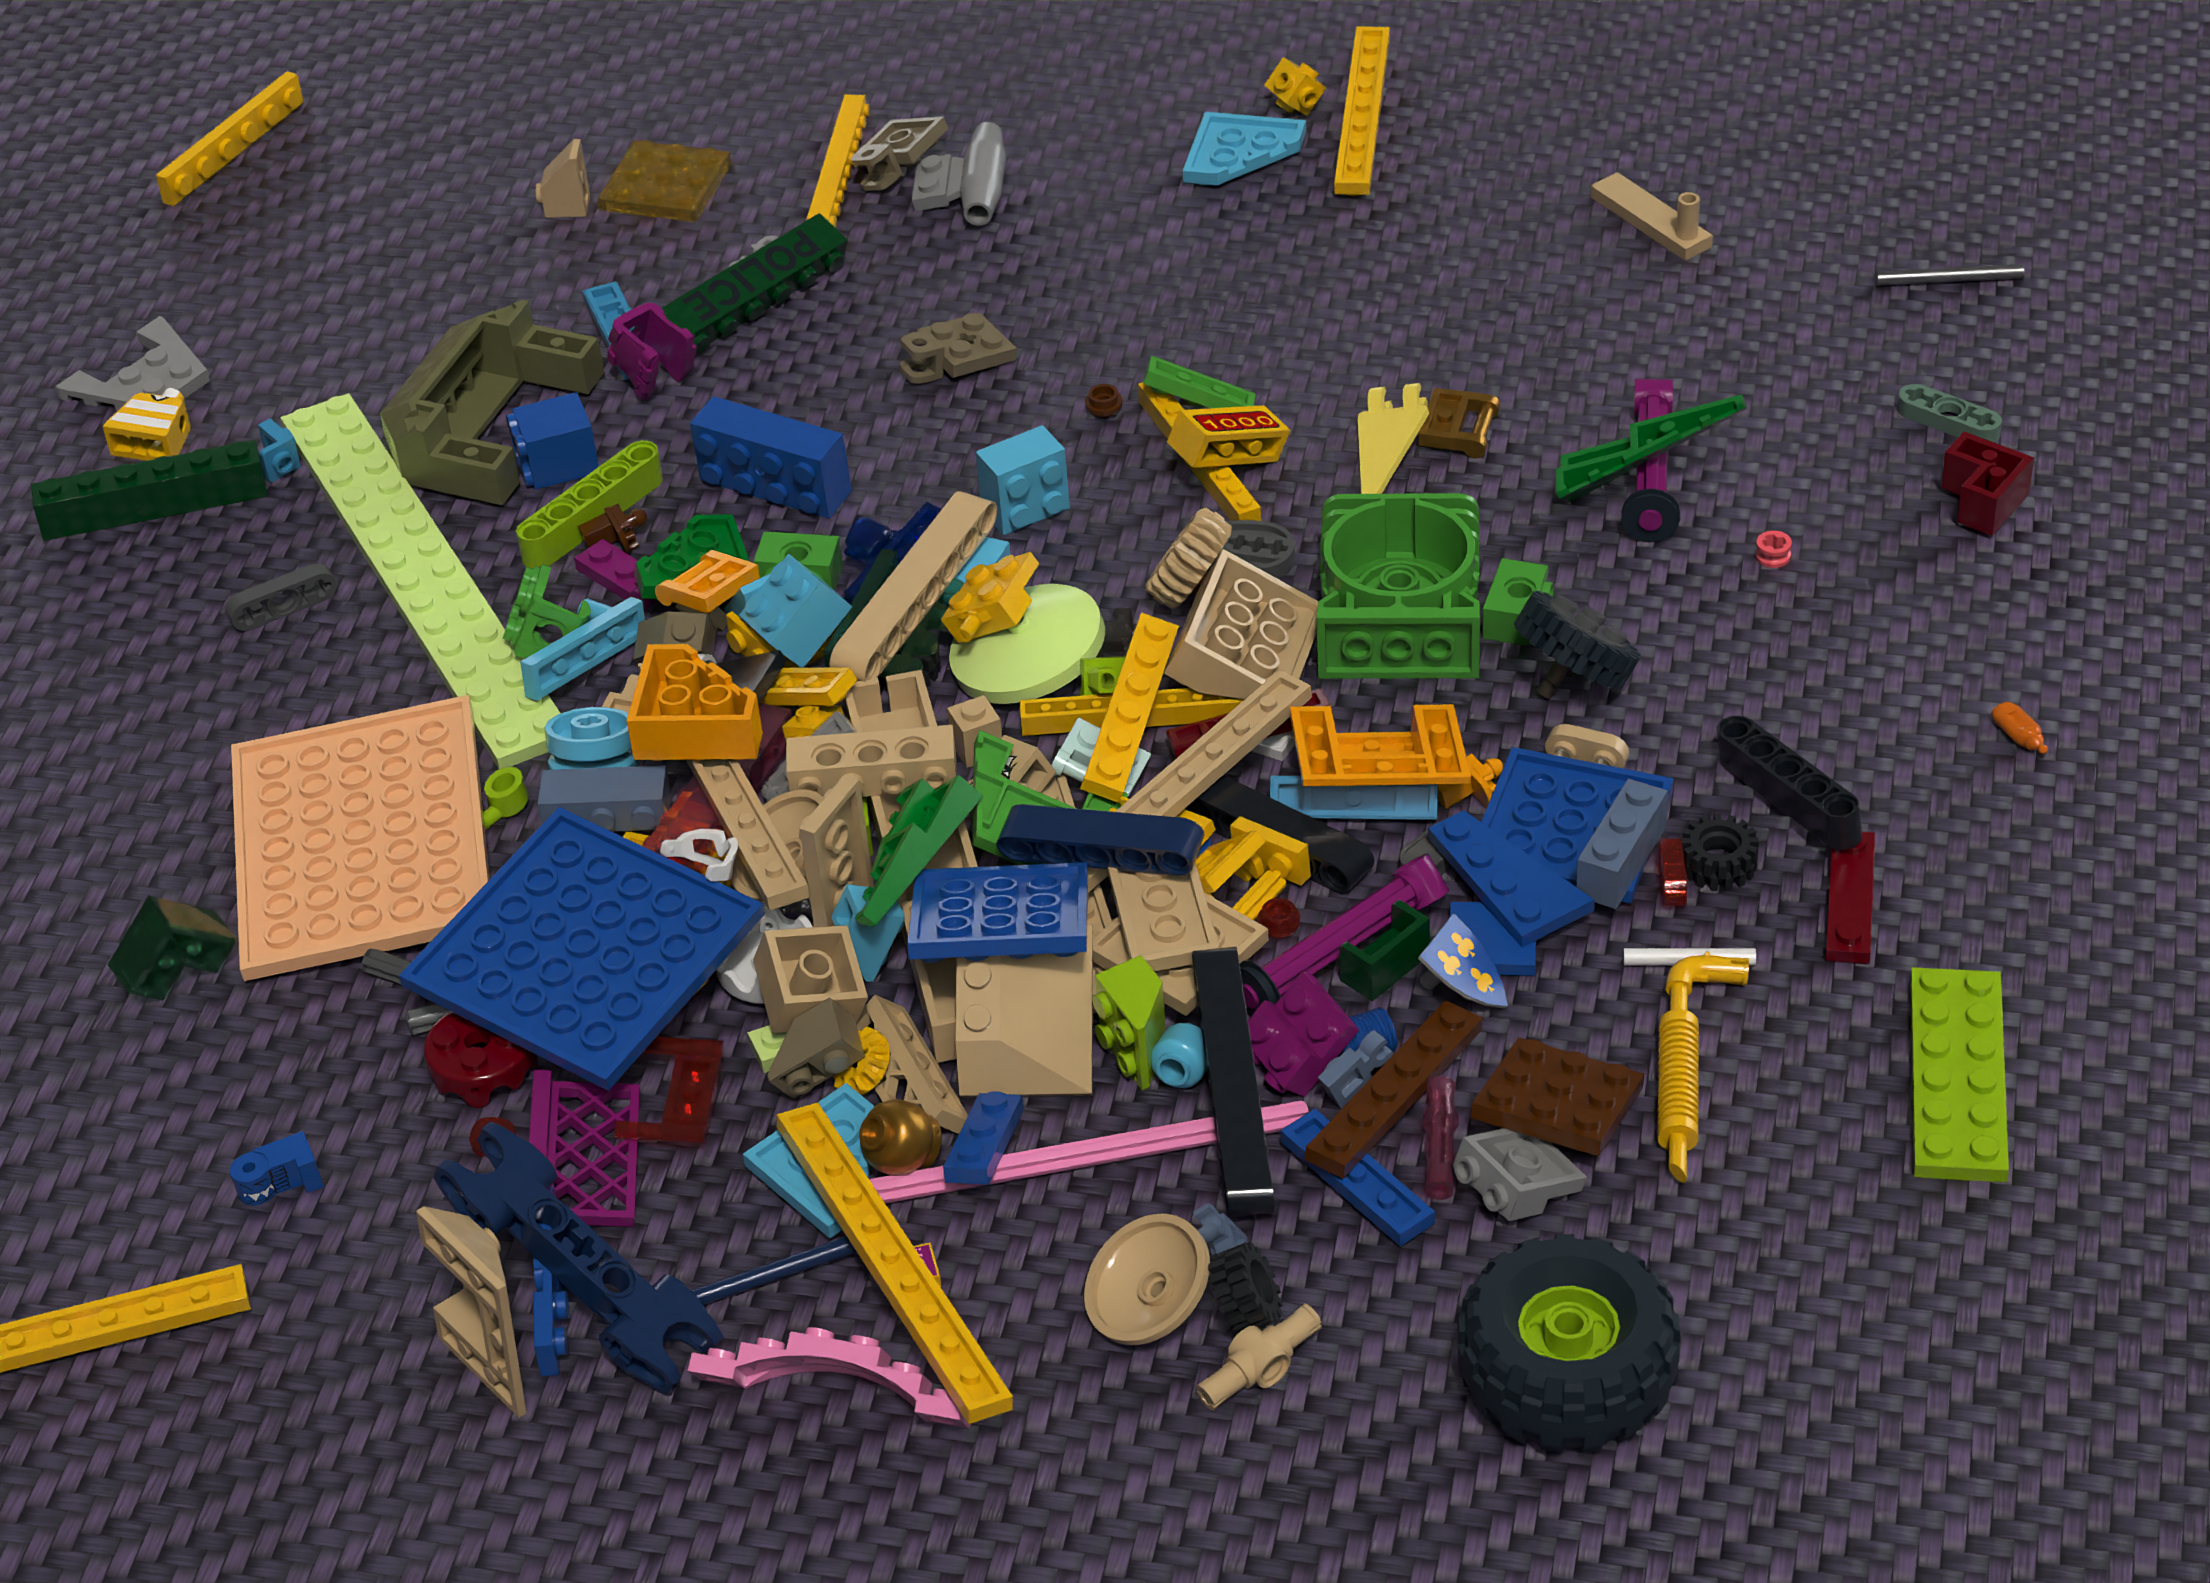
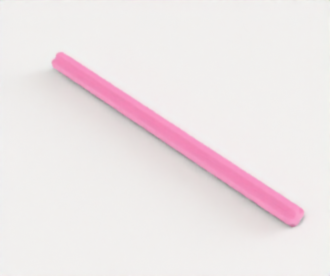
M1297 1101L1261 1108L1265 1134L1281 1132L1283 1128L1309 1112L1307 1104L1304 1101ZM1214 1117L1002 1155L989 1185L1217 1143ZM943 1166L917 1170L904 1175H889L870 1179L885 1204L985 1186L984 1184L946 1183Z

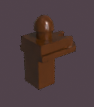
M616 504L612 507L604 508V514L578 526L588 548L602 539L610 544L619 540L624 551L630 555L633 549L639 547L632 529L637 526L640 528L645 524L647 513L642 509H634L630 511L631 513L624 515L619 504Z

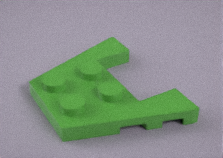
M979 730L974 742L973 787L983 797L973 808V845L1018 865L1043 864L1011 860L997 849L996 842L1011 807L1018 804L1077 808L1002 777L1001 774L1014 744ZM1089 792L1082 809L1109 811L1111 807L1119 809L1121 805L1118 802ZM1123 792V795H1122V796L1128 798V795H1129V794L1126 793V792Z

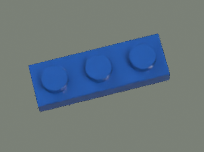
M999 1091L979 1093L943 1166L946 1183L989 1185L1024 1111L1022 1095L1005 1094Z

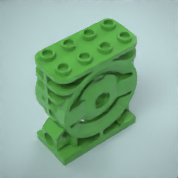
M1461 493L1337 494L1327 498L1322 506L1320 584L1323 599L1318 601L1317 607L1318 679L1479 678L1480 601L1477 600L1479 587L1478 502L1473 497Z

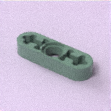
M1909 384L1902 387L1899 391L1898 412L1907 419L1955 437H1959L1965 431L1994 443L2000 438L2002 418L1995 411L1921 384ZM1941 413H1955L1958 416H1945Z

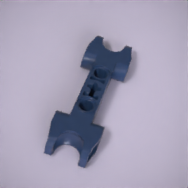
M490 1121L481 1129L477 1141L482 1152L490 1160L495 1170L488 1174L474 1173L458 1162L446 1159L437 1166L433 1176L439 1189L456 1213L469 1216L482 1229L488 1228L494 1235H497L503 1228L513 1235L545 1268L586 1306L609 1324L599 1334L600 1345L605 1353L626 1373L636 1377L653 1389L668 1395L677 1387V1383L682 1376L676 1364L663 1348V1342L667 1340H681L692 1346L695 1350L708 1354L709 1348L717 1349L724 1337L719 1327L703 1307L698 1297L676 1277L663 1275L651 1286L581 1218L547 1190L557 1181L558 1177L552 1163L530 1142L518 1137L503 1126ZM536 1222H544L552 1229H543ZM604 1284L613 1285L620 1292H611L604 1286Z

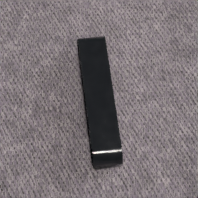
M1737 715L1724 718L1718 723L1716 728L1720 762L1725 769L1829 847L1844 850L1853 848L1861 842L1863 835L1860 804L1856 796L1751 719Z
M1225 775L1220 777L1185 808V810L1211 819L1216 829L1214 833L1226 839L1231 838L1230 825L1241 816L1308 844L1311 871L1309 879L1336 893H1347L1374 866L1375 861L1372 852L1361 841Z

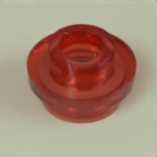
M1274 898L1268 900L1262 906L1258 913V923L1268 928L1269 936L1285 937L1293 934L1299 928L1300 913L1290 900Z

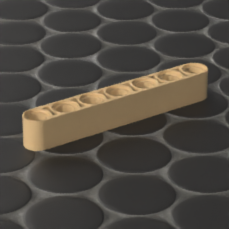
M957 491L837 642L830 657V667H850L857 681L866 682V680L878 678L989 534L996 521V503Z

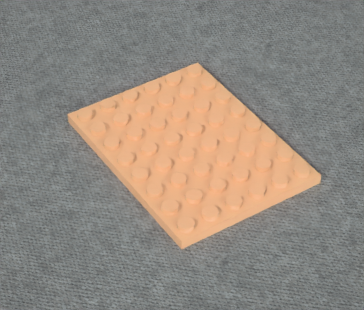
M469 695L231 745L239 963L244 981L361 957L370 948L389 951L431 942L490 880L473 709Z

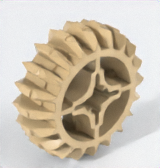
M1206 507L1196 512L1172 543L1146 583V591L1154 596L1153 599L1171 609L1180 606L1215 561L1231 535L1232 526L1224 521V517L1217 512L1213 513Z

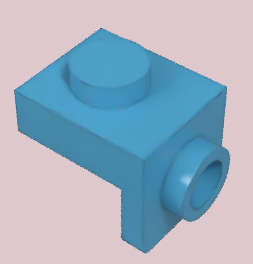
M271 418L258 424L263 449L260 450L259 455L265 478L270 482H274L300 468L301 464L296 441L292 433L287 428H281Z

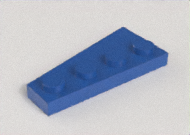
M1465 810L1428 828L1429 840L1521 947L1594 911L1593 898Z
M552 1185L547 1190L556 1197L554 1185ZM536 1222L543 1229H552L544 1222ZM533 1256L534 1278L537 1290L533 1292L534 1349L541 1376L560 1375V1356L568 1355L566 1327H561V1320L569 1319L567 1291H562L563 1283Z

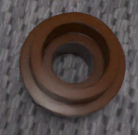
M1110 384L1093 386L1085 399L1087 411L1098 417L1112 416L1123 405L1122 396L1118 393L1117 388Z

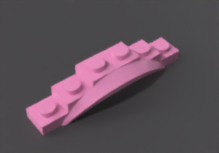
M807 1327L805 1334L790 1331L786 1350H784L785 1343L768 1338H758L757 1344L741 1342L737 1360H735V1353L716 1348H709L707 1355L693 1352L691 1354L688 1371L699 1380L746 1389L765 1380L794 1373L835 1372L849 1374L874 1381L899 1394L915 1408L914 1412L925 1422L970 1429L971 1424L967 1423L947 1390L934 1389L933 1396L930 1395L932 1383L923 1374H920L921 1368L903 1362H893L892 1367L889 1366L891 1356L879 1347V1341L873 1338L852 1335L851 1341L848 1342L833 1339L834 1333L831 1331Z

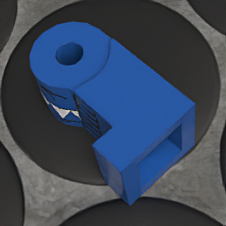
M304 1131L258 1147L251 1152L239 1156L232 1162L229 1169L238 1198L246 1205L256 1206L264 1204L274 1195L304 1185L307 1193L324 1187Z

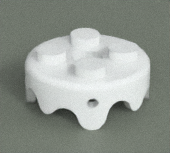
M764 901L761 903H763L765 915L716 969L717 978L726 991L740 1000L764 1004L753 958L764 931L813 928L805 915H800L796 920L786 918L779 908L769 911Z

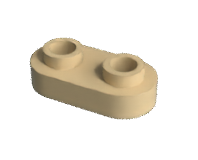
M1570 724L1555 726L1545 743L1547 754L1618 768H1624L1629 757V748L1621 738L1613 734Z

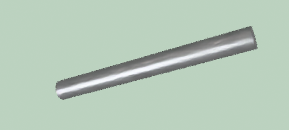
M2024 264L1877 271L1875 280L1876 286L2024 279L2025 268Z

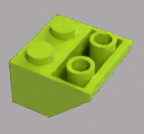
M1139 955L1096 974V994L1092 996V1001L1098 1014L1099 1024L1095 1026V1033L1099 1043L1105 1050L1111 1049L1116 1056L1118 1066L1125 1077L1131 1076L1140 1089L1145 1090L1150 1087L1155 1075L1151 1068L1152 1049L1166 1031L1163 983L1145 959Z

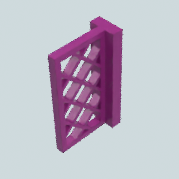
M534 1070L529 1142L552 1163L558 1176L555 1182L558 1186L554 1188L556 1198L559 1199L568 1193L580 1204L571 1210L587 1225L634 1227L640 1084L615 1083L607 1091L592 1082L551 1081V1070ZM559 1097H578L584 1104L571 1112L559 1102ZM610 1099H630V1105L618 1113L612 1111L604 1103ZM592 1111H596L606 1119L605 1122L594 1129L581 1120ZM570 1126L583 1135L571 1145L558 1136V1134ZM614 1128H617L628 1137L617 1146H613L602 1137ZM593 1143L605 1154L591 1163L579 1152ZM568 1159L581 1168L580 1171L570 1178L565 1177L556 1169ZM613 1161L626 1170L625 1173L614 1180L601 1171V1169ZM590 1177L603 1186V1188L591 1196L578 1187L579 1184ZM613 1194L626 1205V1211L606 1210L599 1203Z

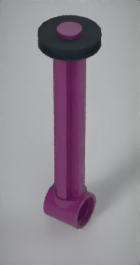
M1635 379L1634 416H1638V422L1672 413L1673 379ZM1668 451L1636 467V492L1631 494L1623 503L1621 510L1623 528L1630 536L1640 541H1662L1670 537L1678 529L1680 522L1679 504L1672 495L1667 493Z
M1425 853L1399 867L1391 874L1393 876L1391 882L1264 966L1260 967L1252 961H1242L1240 963V971L1247 1014L1251 1017L1264 1000L1276 1004L1280 996L1287 991L1302 971L1313 975L1339 957V947L1347 941L1356 946L1391 923V905L1397 900H1401L1415 910H1419L1448 893L1449 888L1429 854Z

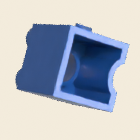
M577 392L512 408L513 413L506 415L516 464L520 468L526 487L534 486V489L537 490L583 478L599 467L592 426Z

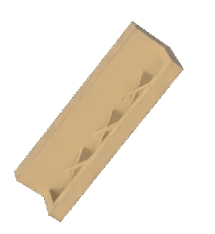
M874 995L864 1006L856 1026L858 1030L862 1031L873 1021L874 1030L881 1032L889 1043L891 1055L888 1071L885 1072L881 1081L874 1087L881 1101L885 1102L896 1099L899 1079H906L908 1083L904 1100L915 1103L923 1108L928 1115L933 1116L938 1121L939 1126L959 1134L968 1114L905 1007Z

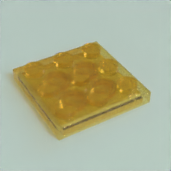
M634 140L597 198L599 210L697 222L732 163L730 152L713 148H695L681 144L671 145L654 143L648 140Z

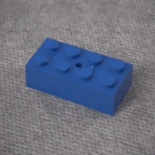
M715 396L707 402L690 422L700 481L828 519L831 518L852 492L843 433Z

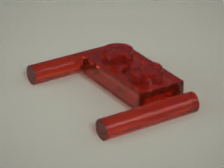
M656 1037L642 1054L676 1055L662 1118L663 1121L662 1123L616 1121L615 1138L705 1143L722 1069L721 1058H723L724 1041Z

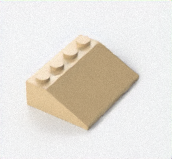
M1222 549L1200 585L1164 674L1199 693L1246 699L1279 669L1299 679L1317 633L1318 601Z

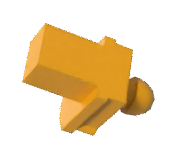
M1473 754L1466 756L1471 774L1470 784H1438V801L1446 809L1470 794H1473L1486 809L1496 787L1491 780L1493 778L1496 779L1502 773L1504 765L1497 758L1487 759L1482 764Z

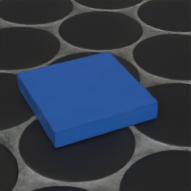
M1451 902L1450 916L1454 913L1483 944L1494 962L1499 975L1535 976L1536 941L1521 947L1483 902Z

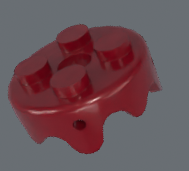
M453 1012L444 1015L433 1025L424 1043L426 1066L437 1089L442 1094L452 1092L460 1095L474 1108L485 1107L489 1103L490 1093L497 1087L508 1086L513 1090L519 1088L527 1070L537 1069L538 1057L536 1054ZM478 1042H486V1043H488V1044H487L485 1047H483V1048H480V1047H470V1046H472L473 1044L478 1043Z

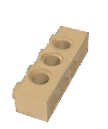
M953 725L786 738V773L789 791L811 790L824 797L825 793L830 788H833L844 774L860 780L862 797L899 794L920 779H924L935 789L957 776Z

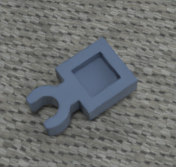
M1375 1030L1364 1037L1356 1051L1349 1047L1340 1057L1331 1060L1324 1072L1317 1077L1328 1097L1341 1109L1372 1078L1370 1072L1375 1067L1384 1065L1393 1055V1052L1385 1045L1387 1043L1386 1039Z
M1207 1203L1193 1211L1194 1216L1203 1225L1198 1231L1203 1236L1205 1242L1209 1243L1212 1256L1242 1243H1248L1247 1236L1224 1213L1219 1214L1212 1204Z

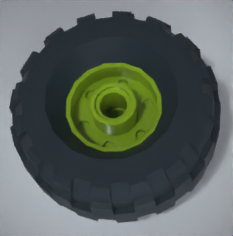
M1555 1234V1239L1539 1241L1535 1237L1520 1242L1517 1248L1513 1249L1512 1253L1508 1254L1506 1251H1503L1489 1261L1488 1265L1481 1270V1274L1477 1276L1474 1284L1469 1285L1462 1299L1461 1314L1458 1318V1363L1463 1385L1470 1388L1473 1404L1489 1422L1495 1425L1500 1422L1501 1429L1506 1431V1435L1522 1444H1526L1530 1440L1539 1443L1542 1446V1450L1562 1453L1563 1448H1581V1452L1585 1453L1602 1450V1445L1611 1440L1621 1443L1636 1435V1432L1642 1429L1643 1423H1650L1654 1416L1660 1413L1668 1402L1671 1386H1675L1681 1340L1679 1314L1674 1311L1673 1296L1658 1274L1651 1272V1268L1645 1265L1643 1259L1630 1250H1626L1624 1253L1613 1247V1242L1597 1237H1593L1591 1241L1577 1239L1575 1234Z

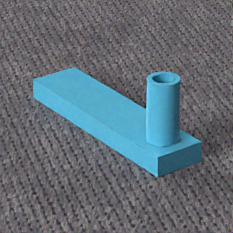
M630 597L611 607L591 599H585L584 601L588 602L591 609L587 623L520 662L525 697L537 701L636 642L638 623L645 621L642 600Z

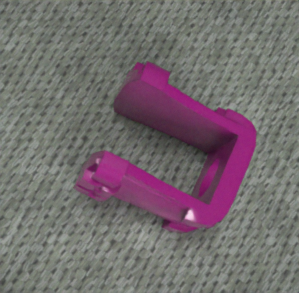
M651 302L639 305L617 317L613 322L608 338L611 345L608 348L607 360L612 366L617 364L635 386L634 393L642 401L647 400L653 394L659 369V360L670 373V376L678 383L692 369L693 357H695L697 348L694 344L695 336L687 328L681 329L669 321L664 315L665 312L658 305Z

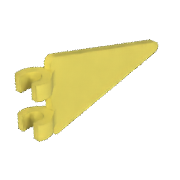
M1420 383L1405 384L1403 388V407L1393 408L1391 401L1384 402L1385 387L1369 389L1368 411L1358 414L1361 494L1383 493L1429 415L1428 401L1426 397H1419L1421 391Z

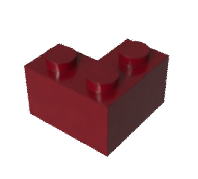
M1963 431L1945 451L1941 486L1942 489L1960 495L1957 522L1993 536L2030 494L2034 457Z

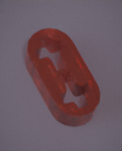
M1659 838L1658 862L1664 907L1686 906L1687 878L1681 838Z

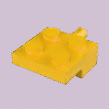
M1031 552L1015 557L1013 555L1005 556L998 562L987 566L979 564L973 567L966 574V581L960 591L949 600L950 606L941 618V621L958 643H967L972 639L1017 626L1032 602L1024 587L1038 567L1039 562Z

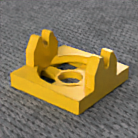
M1253 830L1211 845L1196 858L1195 863L1204 893L1213 897L1211 893L1215 892L1233 873L1245 882L1250 881L1253 877L1257 879L1264 873L1262 860L1256 851L1265 841L1258 831Z

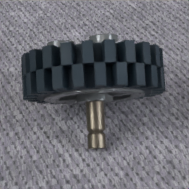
M1533 591L1516 618L1514 625L1515 629L1524 638L1530 640L1529 643L1534 647L1540 648L1541 652L1555 659V662L1545 676L1546 680L1542 681L1537 692L1551 699L1557 689L1556 686L1561 683L1569 668L1574 673L1582 674L1586 679L1592 682L1596 681L1601 686L1620 690L1641 658V654L1637 652V649L1626 640L1627 636L1610 625L1605 626L1606 618L1588 606H1585L1583 611L1577 609L1578 606L1562 595L1557 594L1553 598L1548 593Z

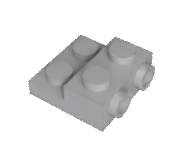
M1505 1128L1463 1137L1453 1163L1457 1179L1463 1184L1469 1183L1470 1186L1483 1196V1202L1487 1209L1493 1212L1497 1211L1508 1221L1542 1214L1548 1199L1581 1192L1587 1176L1551 1142Z

